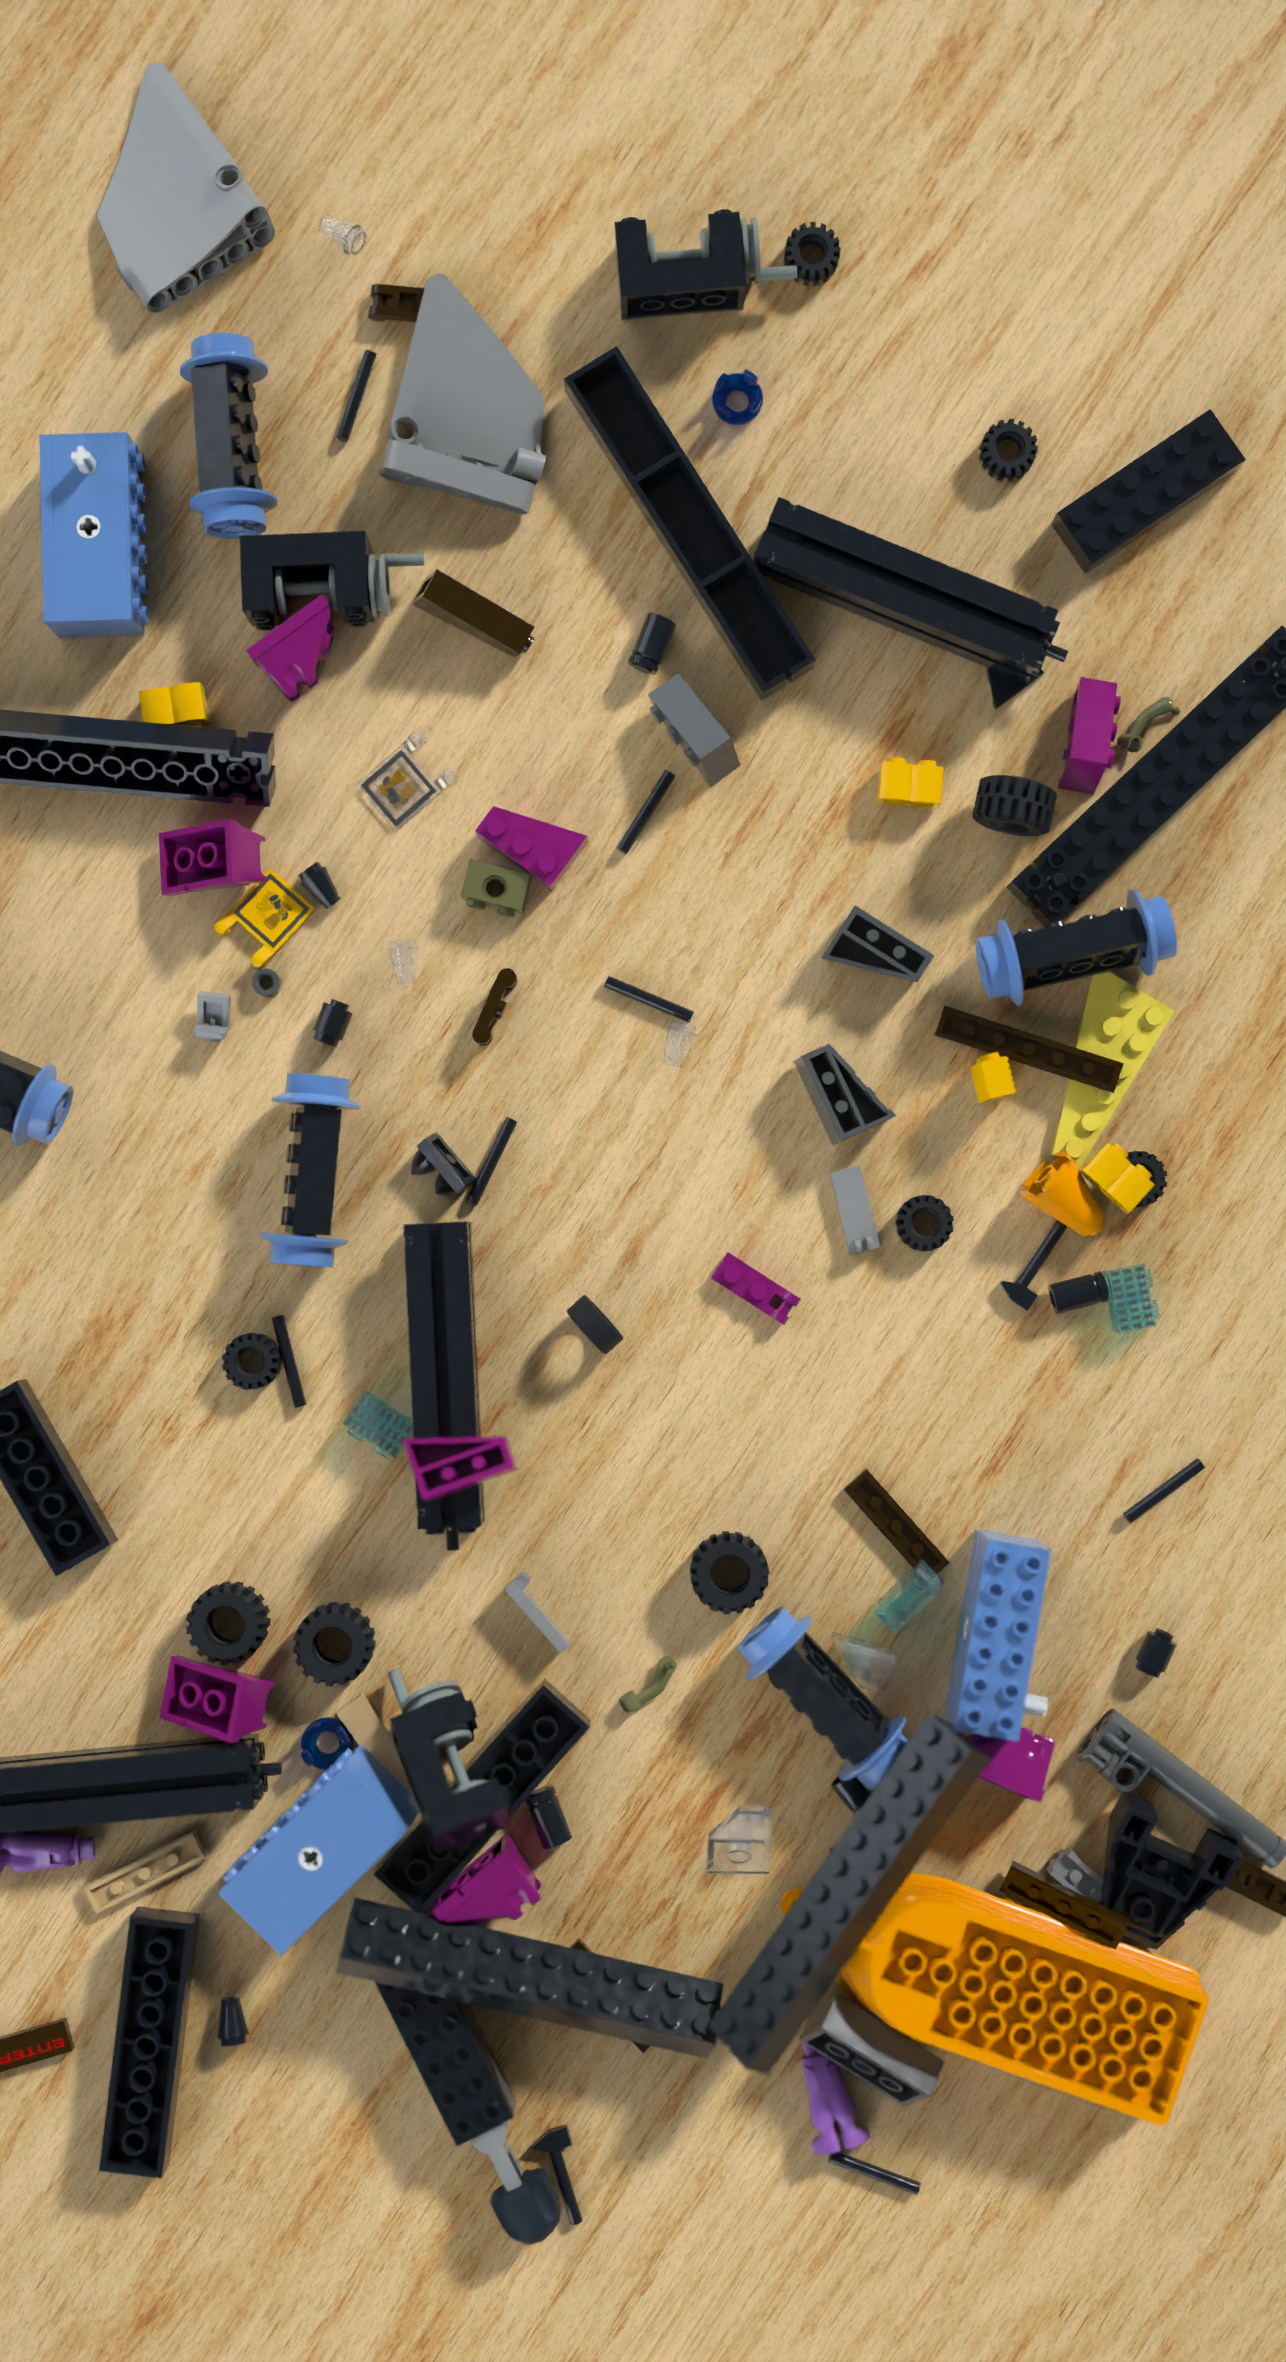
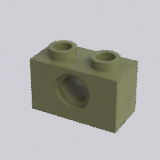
M470 859L461 896L463 900H467V906L484 910L485 905L497 908L498 914L515 917V913L523 914L532 878L528 873ZM492 883H501L504 886L502 895L491 897L487 894L488 887Z

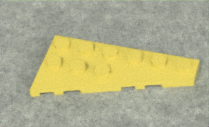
M1111 972L1091 976L1075 1048L1124 1063L1115 1091L1111 1093L1068 1079L1051 1151L1052 1156L1057 1152L1065 1151L1072 1158L1078 1170L1082 1167L1175 1012Z

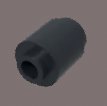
M331 999L330 1004L323 1002L313 1029L316 1031L313 1039L337 1047L339 1040L342 1041L353 1014L347 1011L349 1005Z
M1156 1628L1155 1632L1148 1631L1136 1656L1138 1660L1136 1668L1150 1676L1159 1678L1161 1672L1166 1671L1177 1646L1172 1641L1174 1636L1159 1628Z

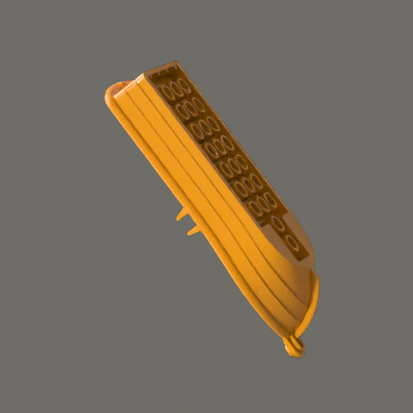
M910 1873L835 1979L840 1987L865 2011L873 2012L882 2019L884 2024L910 2037L1159 2126H1163L1169 2121L1209 2004V1998L1204 1988L1200 1986V1975L1191 1966L1121 1941L1117 1949H1114L1049 1915L1041 1913L1029 1905L1024 1907L1015 1904L1009 1897L1005 1896V1899L946 1878L920 1873ZM793 1888L783 1895L781 1909L785 1916L792 1908L793 1902L797 1901L802 1894L803 1889Z

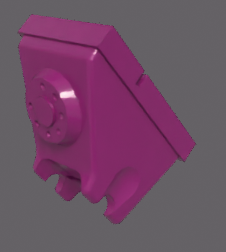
M321 594L246 650L255 665L262 669L291 702L300 697L298 694V687L305 684L311 689L318 683L316 673L319 662L326 660L328 652H330L335 627L332 625L333 618L329 603Z
M232 819L159 833L162 895L174 896L190 892L250 885V883L266 882L267 877L262 874L260 864V842L265 841V837L238 825V821Z
M180 1655L171 1656L159 1718L230 1743L239 1742L240 1737L267 1727V1723L263 1722V1715L268 1692L271 1688L275 1687V1683L266 1679H258L257 1676L198 1662Z
M1026 1727L1021 1728L1019 1741L979 1734L966 1736L991 1758L978 1778L1027 1799L1042 1802L1045 1794L1043 1788L1055 1741L1052 1738L1042 1737L1038 1734H1035L1033 1737V1730Z
M507 1832L461 1871L436 1899L432 1912L440 1921L444 1920L446 1923L482 1924L493 1920V1918L500 1917L517 1920L523 1915L520 1908L523 1903L528 1902L534 1906L540 1901L541 1896L538 1890L541 1888V1883L516 1848L514 1839Z

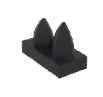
M437 1132L428 1136L417 1145L419 1150L414 1156L411 1174L423 1175L437 1170L439 1174L435 1182V1194L451 1195L459 1193L476 1180V1177Z

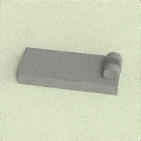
M857 1166L829 1173L849 1254L880 1247L861 1167Z
M525 1572L520 1573L506 1585L504 1590L553 1646L562 1653L570 1646L571 1640L525 1589L529 1584L530 1576Z
M1069 1847L1065 1850L1061 1848L1057 1852L1058 1858H1052L1049 1861L1050 1866L1046 1870L1061 1885L1101 1904L1103 1878Z

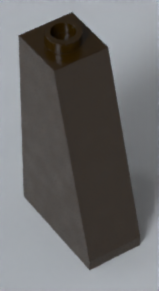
M438 569L426 577L412 604L512 657H516L521 652L526 653L534 640V637L530 635L534 629L533 625Z

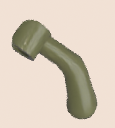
M1170 697L1161 698L1137 716L1127 734L1119 736L1117 740L1118 746L1120 748H1127L1129 752L1140 751L1142 747L1140 734L1146 725L1158 716L1166 715L1169 712L1179 715L1180 709L1173 706V700Z
M669 1656L662 1657L658 1662L654 1680L647 1689L637 1695L633 1691H629L619 1698V1703L625 1712L635 1711L642 1704L660 1695L675 1671L676 1662Z

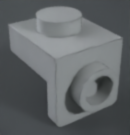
M199 992L197 995V1025L194 1029V1037H200L208 1042H217L225 1039L230 1030L231 994Z

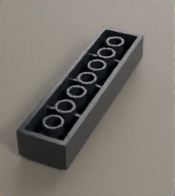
M544 1678L465 1767L470 1782L496 1778L499 1787L505 1786L508 1791L512 1815L590 1728L591 1720ZM455 1779L450 1784L452 1791L458 1788ZM420 1817L378 1864L374 1875L413 1911L425 1913L496 1832L436 1855L422 1817Z
M138 1906L130 1916L99 2171L162 2179L169 2166L199 1913Z

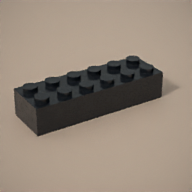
M1209 409L1057 512L1051 525L1084 573L1087 574L1237 472L1246 459L1213 411Z
M27 1379L15 1381L0 1390V1480L55 1576H58L119 1540Z

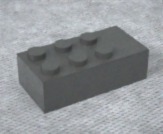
M836 1994L816 2006L807 2019L799 2041L904 2107L931 2096L943 2067V2060L909 2040L908 2035L882 2023V2019L873 2012H865L855 2006V2001L846 1995Z

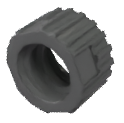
M267 968L258 970L252 977V986L256 993L261 996L272 997L276 995L282 984L279 975ZM264 976H270L273 979V986L268 990H264L260 986V980Z

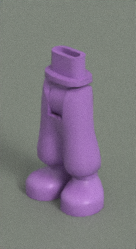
M33 1831L0 1833V1875L5 1866H10L11 1870L15 1873H24L42 1869L69 1867L75 1864L81 1865L82 1860H95L96 1857L94 1837L81 1838L80 1833H73V1835L71 1833H38Z
M801 2042L804 2055L801 2058L809 2096L810 2117L813 2127L819 2132V2135L813 2139L811 2144L813 2153L816 2155H827L841 2150L834 2128L835 2121L839 2123L844 2148L851 2149L865 2143L870 2139V2133L866 2126L855 2124L857 2109L846 2087L839 2065Z

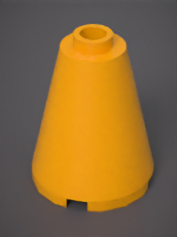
M1065 1151L1053 1154L1057 1158L1051 1163L1044 1160L1031 1172L1023 1183L1026 1191H1020V1195L1027 1202L1080 1235L1087 1236L1090 1234L1094 1236L1105 1225L1103 1222L1105 1213L1072 1158Z

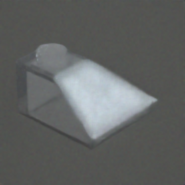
M833 1632V1642L854 1680L859 1682V1687L871 1692H877L878 1688L886 1690L899 1662L895 1651L889 1647Z
M760 1805L739 1806L708 1833L707 1873L769 1874L772 1844L771 1807H762Z

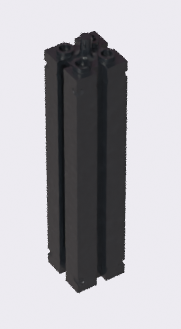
M781 497L777 499L767 528L763 532L754 553V562L764 577H771L773 581L1004 675H1012L1024 683H1028L1031 675L1038 676L1046 656L1064 663L1068 654V650L1051 644L1060 625V622L1055 620L1059 610L1050 606H1042L1038 601L798 504L793 505L790 501Z
M471 1222L404 1225L413 1439L481 1437ZM415 1479L418 1529H426V1534H443L446 1530L447 1550H459V1533L476 1532V1528L482 1526L485 1521L484 1482L427 1502L422 1500Z
M258 1733L240 1737L239 1742L234 1743L210 1737L0 1757V1833L231 1812L236 1809H241V1811L255 1809L258 1801L263 1798L264 1792L268 1791L267 1776L282 1775V1763L260 1764V1761L265 1760L264 1742H259Z

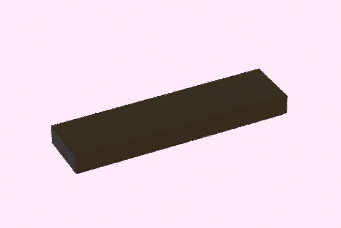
M866 1468L843 1488L926 1583L950 1563Z
M1014 1860L1000 1888V1891L1114 1949H1117L1130 1920Z

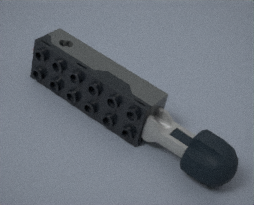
M375 1982L456 2147L471 2140L476 2150L490 2156L503 2182V2185L494 2191L490 2200L502 2228L512 2239L529 2245L543 2242L554 2232L560 2221L561 2206L558 2195L544 2169L536 2168L531 2171L529 2169L522 2171L506 2139L508 2120L514 2118L516 2099L468 2003Z

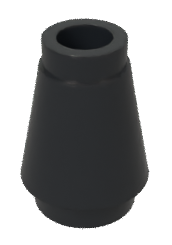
M319 862L314 863L298 875L302 881L300 884L325 909H328L341 899L326 867H322Z
M229 1997L221 1999L217 2039L221 2040V2046H235L246 2043V2035L249 2032L240 1998Z

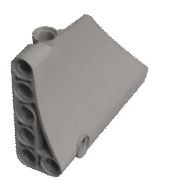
M161 63L148 64L143 74L129 130L111 181L98 209L97 217L118 262L116 268L131 291H135L149 312L159 313L267 246L275 236V229L268 211L245 181L240 168L165 65Z
M443 274L431 276L426 280L388 431V439L379 475L392 481L444 492L515 513L529 514L536 482L538 483L541 478L546 456L541 454L544 397L488 324ZM400 425L408 427L411 432V438L407 440L400 438L397 435L396 427Z

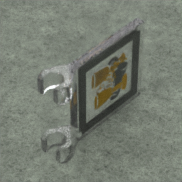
M414 731L402 745L355 784L395 832L458 780V776L454 771L448 768L433 781L411 754L425 745L427 741L419 731Z

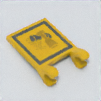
M270 868L263 874L267 877V881L255 883L231 910L214 925L216 933L221 937H226L238 922L264 945L250 960L252 965L258 970L263 969L268 964L274 954L316 910Z

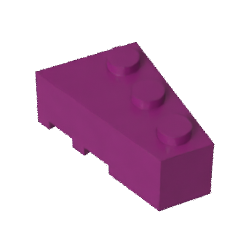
M1085 677L1080 678L1074 692L1067 730L1069 731L1067 749H1064L1062 760H1066L1065 769L1061 778H1059L1057 788L1094 795L1105 769L1111 768L1114 750L1110 749V742H1114L1118 727L1117 723H1113V717L1118 714L1121 697L1116 696L1118 683Z
M495 806L492 807L475 830L480 840L524 872L530 874L531 877L551 891L554 890L588 843L587 835Z
M504 1436L403 1439L422 1500L427 1502L518 1470L509 1441Z

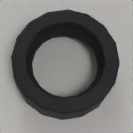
M583 1295L567 1309L566 1312L603 1354L609 1353L624 1339L611 1321L586 1295Z

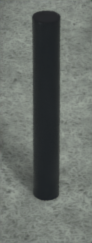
M365 350L336 437L343 442H348L377 355L370 350Z
M665 770L620 841L617 846L620 852L628 854L674 780L675 775L670 771Z
M608 976L604 985L607 989L690 1023L694 1013L692 1010L611 976Z
M508 1117L505 1118L466 1201L478 1205L517 1121Z
M284 1315L272 1317L294 1408L307 1405Z
M1198 1458L1125 1511L1123 1513L1124 1517L1131 1524L1205 1469V1466Z
M840 2152L829 2154V2163L915 2195L920 2190L921 2183Z

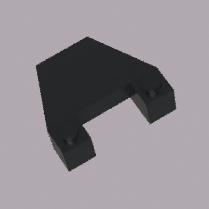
M1122 1792L1109 1816L1101 1905L1130 1919L1123 1934L1124 1936L1157 1950L1185 1924L1184 1920L1196 1909L1200 1911L1207 1904L1206 1900L1218 1889L1222 1891L1230 1883L1243 1860V1856L1237 1842L1210 1828H1207L1194 1853L1151 1835L1159 1820L1152 1802L1130 1792Z

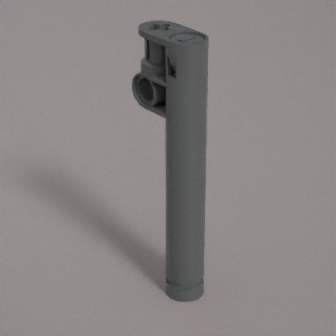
M1111 1708L1103 1715L1079 1747L1076 1759L1081 1762L1083 1760L1088 1761L1098 1769L1099 1775L1122 1792L1133 1791L1148 1774L1253 1856L1260 1858V1861L1269 1868L1276 1867L1286 1856V1841L1282 1837L1276 1835L1269 1827L1114 1708ZM1096 1752V1753H1097L1098 1755H1100L1102 1758L1100 1759L1099 1757H1097V1756H1096L1095 1754H1093V1753ZM1122 1768H1128L1130 1771L1128 1778L1124 1781H1117V1772Z

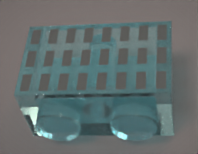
M1145 1264L1102 1271L1109 1291L1108 1305L1113 1331L1121 1333L1157 1326L1155 1319L1159 1318V1309L1156 1300L1151 1299L1149 1288L1153 1287V1278L1149 1269L1146 1270Z
M368 1391L362 1393L343 1422V1425L348 1427L346 1432L350 1436L361 1442L365 1438L374 1444L372 1449L376 1453L387 1459L390 1455L396 1458L405 1446L403 1439L410 1438L413 1433V1420Z
M921 1559L878 1600L873 1612L897 1634L940 1594L944 1581Z

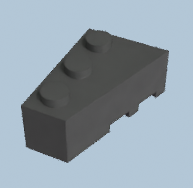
M679 673L648 694L652 703V707L649 708L651 714L659 724L664 722L668 728L666 731L676 745L680 744L689 762L699 770L710 787L740 766L731 737Z
M855 905L821 959L918 982L934 955Z
M830 1044L802 1055L794 1061L832 1145H836L896 1116L875 1096L876 1093L857 1077L856 1072Z

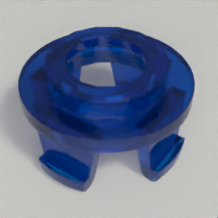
M745 369L742 374L727 375L723 373L718 378L713 391L712 404L718 417L726 423L743 425L751 422L759 414L763 404V393L757 383L758 377L754 373ZM741 391L748 397L749 404L744 411L735 412L727 406L726 399L731 392Z
M331 1717L319 1718L305 1729L301 1740L302 1752L300 1754L308 1767L314 1766L319 1769L329 1770L346 1749L349 1748L352 1751L353 1738L342 1721ZM324 1731H332L339 1738V1747L333 1753H324L317 1746V1738Z

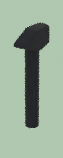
M1058 1220L1016 1283L1000 1282L1009 1299L1027 1311L1038 1296L1027 1287L1067 1229V1226Z
M566 2124L548 2129L534 2141L533 2149L548 2151L570 2224L577 2225L583 2219L561 2149L572 2145V2139Z

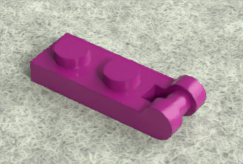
M727 1252L711 1279L783 1325L789 1319L787 1315L793 1306L796 1307L801 1300L729 1252ZM775 1294L783 1298L777 1309L769 1305Z

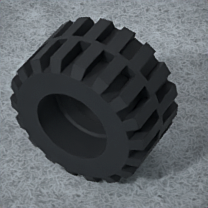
M1009 775L987 776L980 779L972 818L982 826L1002 833L1019 836L1044 835L1050 830L1057 793L1050 787L1027 778Z
M722 1531V1534H713L709 1536L708 1540H703L699 1544V1548L692 1556L690 1576L693 1590L700 1598V1601L704 1605L710 1606V1609L715 1612L720 1610L723 1611V1614H730V1612L736 1611L738 1614L742 1613L743 1609L747 1607L751 1609L755 1606V1602L758 1599L761 1600L764 1595L763 1592L769 1583V1567L762 1549L753 1539L743 1536L742 1533ZM736 1555L746 1563L748 1576L740 1587L725 1590L714 1584L711 1578V1567L721 1556Z
M227 1581L220 1585L212 1586L194 1601L190 1607L192 1610L187 1615L186 1621H189V1625L186 1627V1632L191 1634L192 1639L189 1642L192 1647L195 1645L198 1647L199 1650L196 1653L200 1657L205 1654L209 1657L208 1662L220 1661V1665H228L230 1662L237 1664L243 1659L249 1658L262 1645V1642L268 1635L267 1628L270 1626L271 1618H267V1614L270 1612L268 1605H263L262 1601L264 1598L261 1594L257 1596L254 1593L255 1588L251 1586L246 1588L242 1582L230 1584V1581ZM231 1606L242 1614L245 1620V1632L239 1639H225L215 1631L212 1624V1616L218 1607Z
M330 1602L326 1606L323 1604L317 1607L301 1622L294 1636L296 1643L293 1646V1654H297L298 1658L295 1661L298 1667L302 1665L305 1669L302 1673L306 1677L310 1674L314 1677L313 1682L317 1684L323 1681L326 1682V1686H333L335 1683H339L340 1686L346 1684L349 1680L353 1681L364 1671L372 1659L376 1641H374L373 1637L375 1635L374 1627H370V1619L367 1616L363 1617L360 1614L362 1610L357 1607L352 1609L348 1603L338 1605L337 1602ZM338 1627L349 1635L352 1641V1652L346 1659L339 1661L331 1660L321 1653L317 1638L324 1628Z

